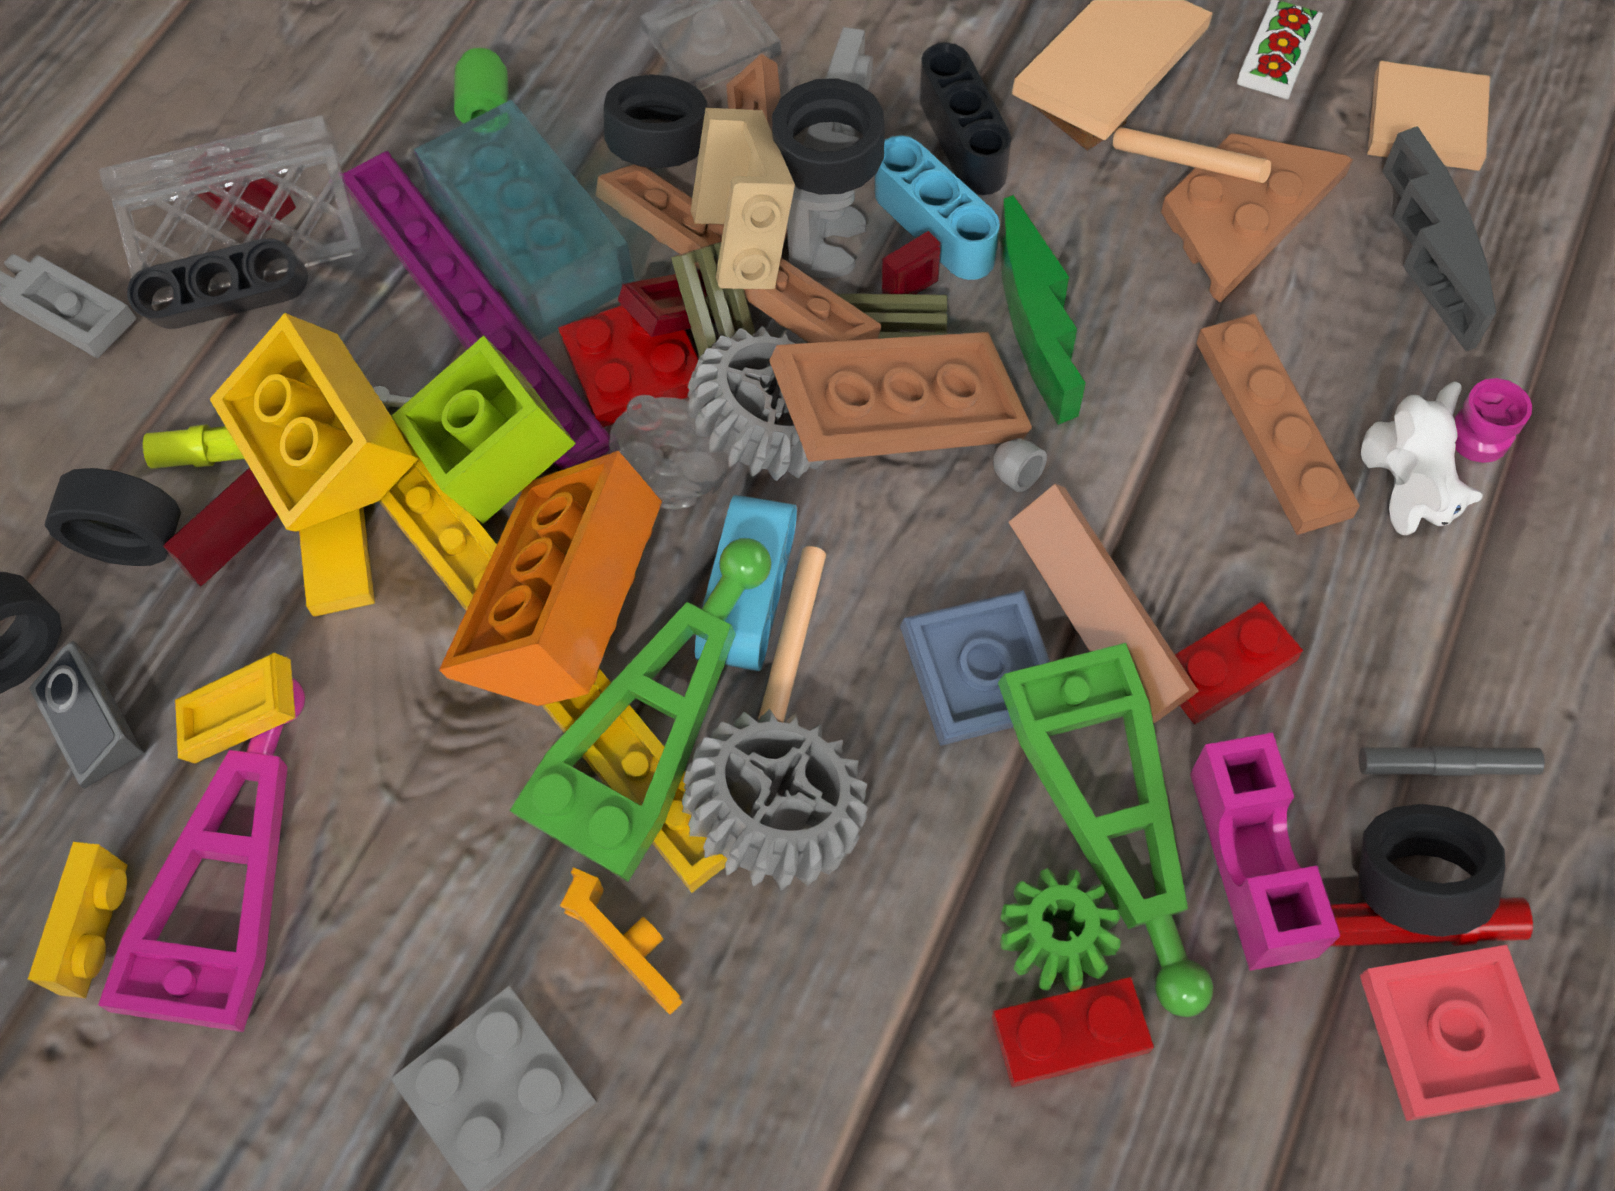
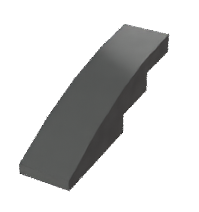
M1416 126L1397 134L1382 170V173L1401 197L1392 219L1413 245L1403 267L1467 352L1477 347L1497 313L1488 264L1471 215L1453 179L1419 127Z

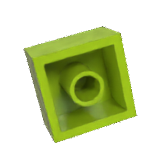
M482 336L391 415L439 488L482 524L576 444L524 375L485 336Z

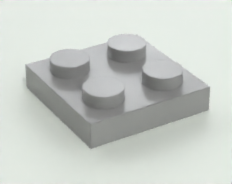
M507 986L391 1078L468 1191H490L596 1103V1100L510 986Z

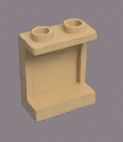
M705 108L691 214L696 224H724L716 272V280L720 288L775 289L795 183L780 149L773 141L772 131L763 110Z

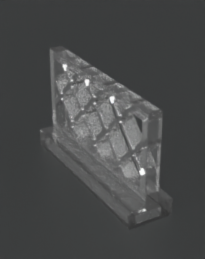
M323 115L99 169L104 191L112 199L131 277L138 271L150 267L159 252L172 260L185 258L163 246L179 220L203 232L188 257L206 253L214 239L229 247L239 245L240 243L219 232L235 206L258 218L243 243L260 240L270 225L293 238L288 247L295 252L306 267L364 253L338 159L340 155L336 140ZM326 163L330 179L318 198L295 185L305 168ZM283 173H287V174L285 175L284 179L281 178V177L278 176V175H279V174H283ZM265 178L279 187L265 209L261 211L241 200L240 197L250 181ZM232 186L229 192L222 189ZM205 192H211L224 199L208 225L185 213L195 195ZM289 193L313 205L298 231L274 218ZM334 195L338 209L329 204ZM172 200H176L175 203L173 204V206L170 205V204L167 203V202H168V201H172ZM155 205L168 212V214L151 239L135 229L131 210ZM323 212L342 222L347 240L322 245L308 236ZM139 241L147 245L143 253H141ZM303 244L306 245V246H308L309 248H311V249L299 251V250L301 249V247L303 246ZM275 259L266 266L264 277L287 272L288 260ZM226 272L215 275L210 280L208 290L212 291L230 286V273ZM172 286L159 289L153 296L152 305L172 301L174 296Z

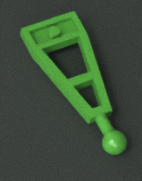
M739 538L730 542L723 549L719 560L722 577L702 609L688 602L681 607L547 751L509 811L629 882L665 823L736 633L732 625L725 622L743 591L760 586L770 574V554L766 547L755 539ZM695 634L705 639L706 643L686 694L683 697L652 679L690 637ZM635 698L675 719L642 806L573 767Z
M1126 643L1005 673L998 681V685L1020 746L1100 882L1103 884L1107 894L1119 911L1127 928L1146 925L1161 966L1155 980V992L1160 1004L1170 1013L1181 1017H1190L1201 1013L1212 999L1213 983L1209 973L1201 964L1188 959L1172 917L1187 910L1188 905L1150 703ZM1123 717L1139 805L1095 817L1049 736ZM1144 829L1157 896L1143 899L1109 839Z

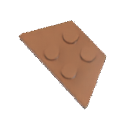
M1231 133L1216 148L1270 160L1271 172L1268 179L1264 183L1195 168L1164 198L1161 213L1172 231L1182 238L1183 249L1192 264L1201 263L1211 280L1209 291L1213 298L1221 303L1347 175L1353 160L1352 158L1343 154Z

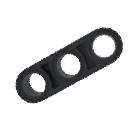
M936 43L928 47L921 58L919 97L921 107L955 175L975 194H993L999 191L1006 183L1011 147L1010 131L966 50L954 43Z
M274 238L260 239L146 267L138 271L130 279L127 287V297L131 307L144 318L166 329H178L292 300L305 290L308 282V272L303 261L284 242ZM275 259L288 260L287 273L281 280L276 282L265 281L264 272L266 266ZM219 273H230L231 284L229 289L220 296L211 297L208 290L210 280ZM172 286L174 296L171 304L161 311H154L152 307L154 294L163 287Z

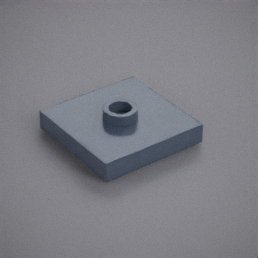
M1024 590L906 617L900 625L940 746L1013 728L998 681L1005 673L1050 662Z

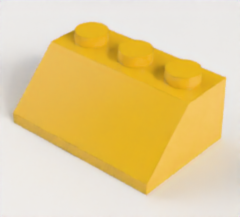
M287 313L280 317L210 398L211 403L286 530L297 532L380 501L419 459L339 335Z

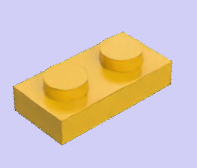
M72 843L28 976V980L60 996L87 997L92 978L98 975L105 961L106 943L104 939L113 911L121 905L126 893L127 877L125 872L128 865L100 844Z

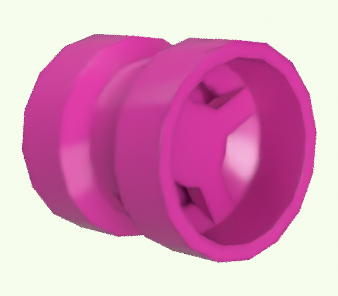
M1499 378L1485 379L1476 384L1463 403V408L1460 409L1454 418L1458 433L1455 450L1465 458L1481 463L1494 462L1503 457L1516 439V435L1520 433L1532 414V403L1528 394L1517 384Z

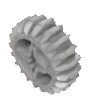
M763 326L753 336L739 328L731 338L720 335L717 342L711 348H706L704 354L699 357L695 371H693L688 383L689 392L687 396L690 398L687 415L696 419L695 435L710 437L709 453L724 451L728 454L729 468L741 462L749 466L752 477L762 469H766L775 481L782 475H785L786 471L799 479L809 468L817 470L826 460L808 462L769 361L777 345L795 343L788 340L786 331L776 338L771 337Z
M770 709L760 717L758 723L745 712L735 720L733 726L721 721L719 726L713 730L711 738L704 737L702 743H699L692 759L693 763L688 764L683 779L685 793L682 798V812L691 815L688 824L690 828L689 836L707 837L703 846L705 858L719 854L727 858L725 863L726 875L735 872L739 867L751 871L750 878L753 887L762 882L765 875H772L780 890L790 885L794 876L808 886L818 878L820 872L830 875L832 871L837 869L843 857H846L847 853L850 854L859 840L858 832L866 821L868 807L863 804L866 797L867 783L855 779L858 774V760L840 758L843 753V740L827 743L821 738V724L810 731L799 726L796 713L787 719L786 723L778 722ZM780 790L785 791L782 797L777 795ZM767 799L773 800L770 806H765Z

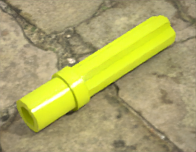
M207 424L195 425L185 430L146 433L143 438L144 458L151 469L185 465L205 467L213 466L215 462L245 459L226 426L211 428Z

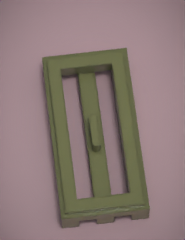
M721 242L671 257L699 357L704 354L706 348H711L717 342L711 319L715 320L719 337L722 335L731 338L739 328L747 331L751 336L755 333L744 290L725 289L718 286L716 272ZM697 262L699 264L706 292L708 295L705 298L695 267V263Z
M836 294L881 324L878 339L947 335V295ZM900 329L935 330V332H900Z

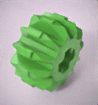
M1050 869L1041 870L1038 876V889L1030 883L1020 881L1015 886L1013 893L1018 904H1005L1002 908L1000 919L1012 929L1002 934L1000 940L1001 948L1008 951L1024 950L1016 960L1014 970L1018 975L1028 973L1035 965L1042 969L1039 978V987L1042 990H1049L1051 988L1056 973L1062 974L1064 983L1070 991L1081 988L1083 984V971L1089 976L1100 979L1108 969L1102 955H1115L1120 948L1121 940L1108 931L1119 922V911L1113 908H1097L1106 893L1103 884L1092 886L1084 893L1078 889L1081 874L1077 869L1069 871L1064 885H1058L1056 877ZM1054 918L1067 922L1066 931L1069 935L1066 941H1059L1052 937V922Z

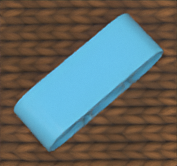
M892 136L885 139L884 159L875 175L874 192L877 202L914 238L929 231L941 243L940 263L952 274L966 280H975L987 276L993 270L996 262L1000 228L997 214L921 143L906 136Z
M733 495L703 606L722 577L719 560L723 549L730 542L739 538H751L762 543L771 557V571L768 578L760 586L743 591L725 622L732 625L736 635L724 665L755 671L762 669L792 549L797 519L796 504L741 495ZM697 635L695 639V658L699 660L706 640Z

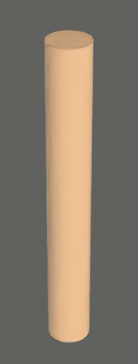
M1118 128L1113 137V146L1118 150L1264 183L1271 172V161L1128 128Z
M807 546L802 549L758 720L770 709L777 721L784 723L826 559L825 551L820 548Z

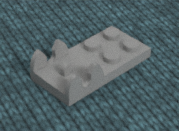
M843 27L826 79L838 78L850 81L868 90L872 76L873 57L865 55V30ZM822 122L809 126L803 146L817 151H839L853 146L860 138L857 137L858 131L851 126L837 122ZM796 186L794 187L787 223L789 263L806 275L816 278H836L853 271L855 259L841 247L827 245L824 243V239L832 235L847 238L866 232L865 217L861 212L849 206L855 199L854 190L843 194L818 195L798 189Z

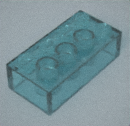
M512 99L414 149L430 196L538 340L557 331L558 327L569 324L618 297L624 283L635 282L627 241Z

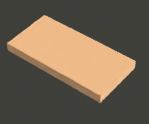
M1093 0L1015 78L1012 95L1106 140L1208 29L1213 13L1186 0Z

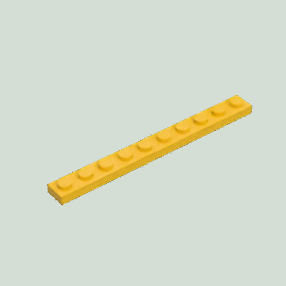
M419 458L382 497L379 503L463 608L467 610L497 544L474 516L439 488ZM598 668L597 679L591 687L589 694L545 704L542 707L562 732L565 733L611 682ZM628 705L582 757L607 787L642 806L664 746L634 709ZM684 771L665 823L652 844L690 892L693 893L725 868L727 858L722 854L705 858L703 846L707 837L689 836L690 828L688 824L691 815L682 812V798L685 793L683 779L686 773Z

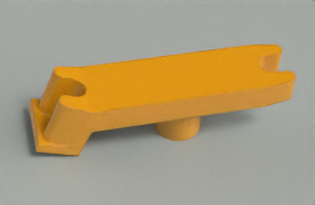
M573 867L571 871L573 880L560 904L565 909L564 913L581 921L655 1001L671 1015L683 1003L680 995L645 959L664 940L663 937L643 916L622 935L597 908V904L604 892L599 878Z

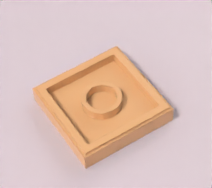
M1380 61L1374 77L1367 155L1388 158L1397 134L1418 126L1445 166L1480 171L1486 159L1490 76Z

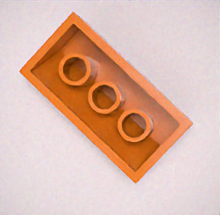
M619 451L535 479L522 490L439 668V671L448 679L536 706L589 694L591 687L597 679L598 668L610 637L616 629L619 613L628 590L634 582L636 569L646 543L652 535V527L662 504V500Z

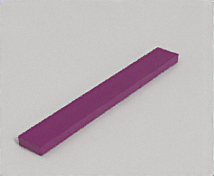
M388 151L340 175L347 192L466 350L482 336H485L524 375L576 443L553 463L557 471L618 451L613 439Z

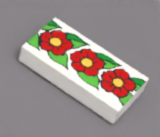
M1271 0L1240 70L1237 84L1289 99L1318 30L1323 13L1283 1Z

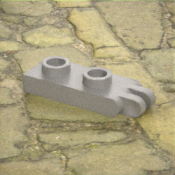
M15 254L10 255L4 261V264L15 274L13 278L0 271V301L4 305L97 359L137 319L127 304L38 255L30 262Z

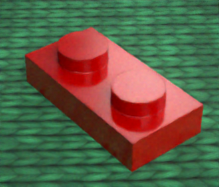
M1261 601L1175 654L1199 691L1179 706L1193 724L1196 725L1297 662L1303 649Z
M1131 977L994 1010L992 1014L993 1024L1012 1088L1148 1054L1154 1048Z

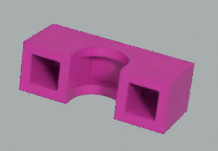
M1273 732L1206 744L1190 776L1249 971L1319 958L1340 937V933L1317 865L1301 868L1294 856L1287 829V810L1295 797Z

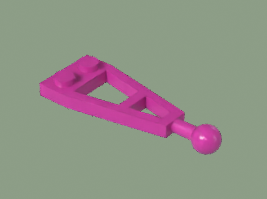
M292 678L295 716L297 718L305 705V693L300 683ZM296 718L251 738L246 752L228 751L123 934L98 1006L111 1013L244 1032L266 960L288 768L279 756H274L284 724L290 723ZM245 780L258 782L251 837L218 833L217 831ZM202 858L247 864L236 952L157 941Z

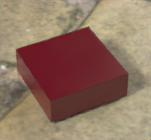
M929 231L882 258V294H918L938 281L941 243Z

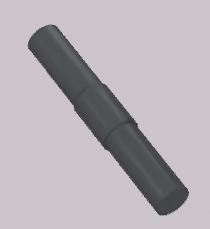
M1429 746L1428 748L1362 747L1359 751V768L1362 774H1429L1430 776L1541 775L1545 766L1544 754L1540 748H1473L1471 746Z

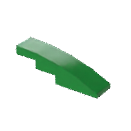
M1011 195L1003 199L999 232L1002 283L1013 331L1030 375L1057 425L1079 416L1086 382L1071 361L1077 328L1064 310L1069 276L1016 197Z

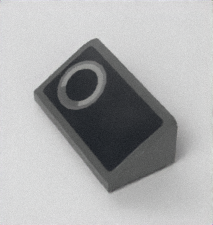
M75 641L68 643L60 650L29 689L78 784L85 789L144 753L92 658Z

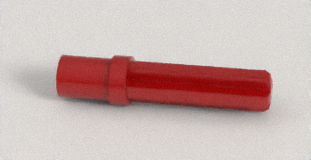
M1524 897L1500 898L1499 906L1488 923L1469 933L1443 937L1412 933L1385 921L1366 902L1330 904L1340 933V937L1330 947L1452 943L1454 946H1474L1478 942L1529 940L1533 932L1531 908Z

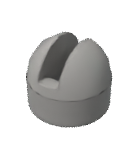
M1018 438L999 445L994 453V471L1003 483L1016 492H1023L1029 489L1042 474L1046 465L1047 454L1028 440Z

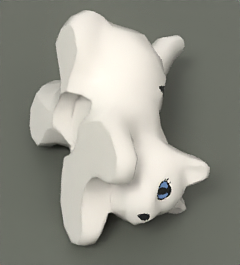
M1451 382L1440 390L1436 401H1426L1420 395L1407 396L1397 407L1394 415L1395 421L1375 422L1364 436L1361 447L1363 462L1368 468L1382 467L1389 469L1394 476L1395 481L1389 512L1391 523L1396 532L1407 536L1414 533L1421 518H1425L1436 526L1449 525L1453 519L1459 517L1465 511L1468 505L1480 501L1483 497L1479 490L1461 482L1456 472L1454 455L1458 433L1453 413L1462 391L1461 384L1458 382Z

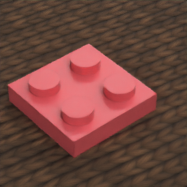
M1507 945L1369 968L1360 975L1406 1121L1541 1098L1561 1091Z

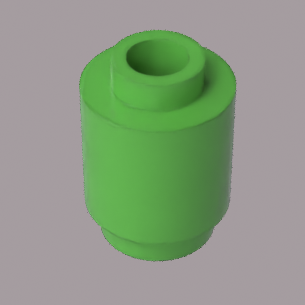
M473 48L466 51L454 69V111L457 118L463 124L474 129L486 130L498 127L507 119L509 113L507 68L495 52L486 48Z

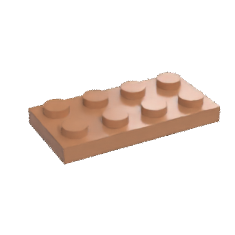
M988 332L777 345L769 360L808 462L998 444L1018 438L1024 439L1032 428Z

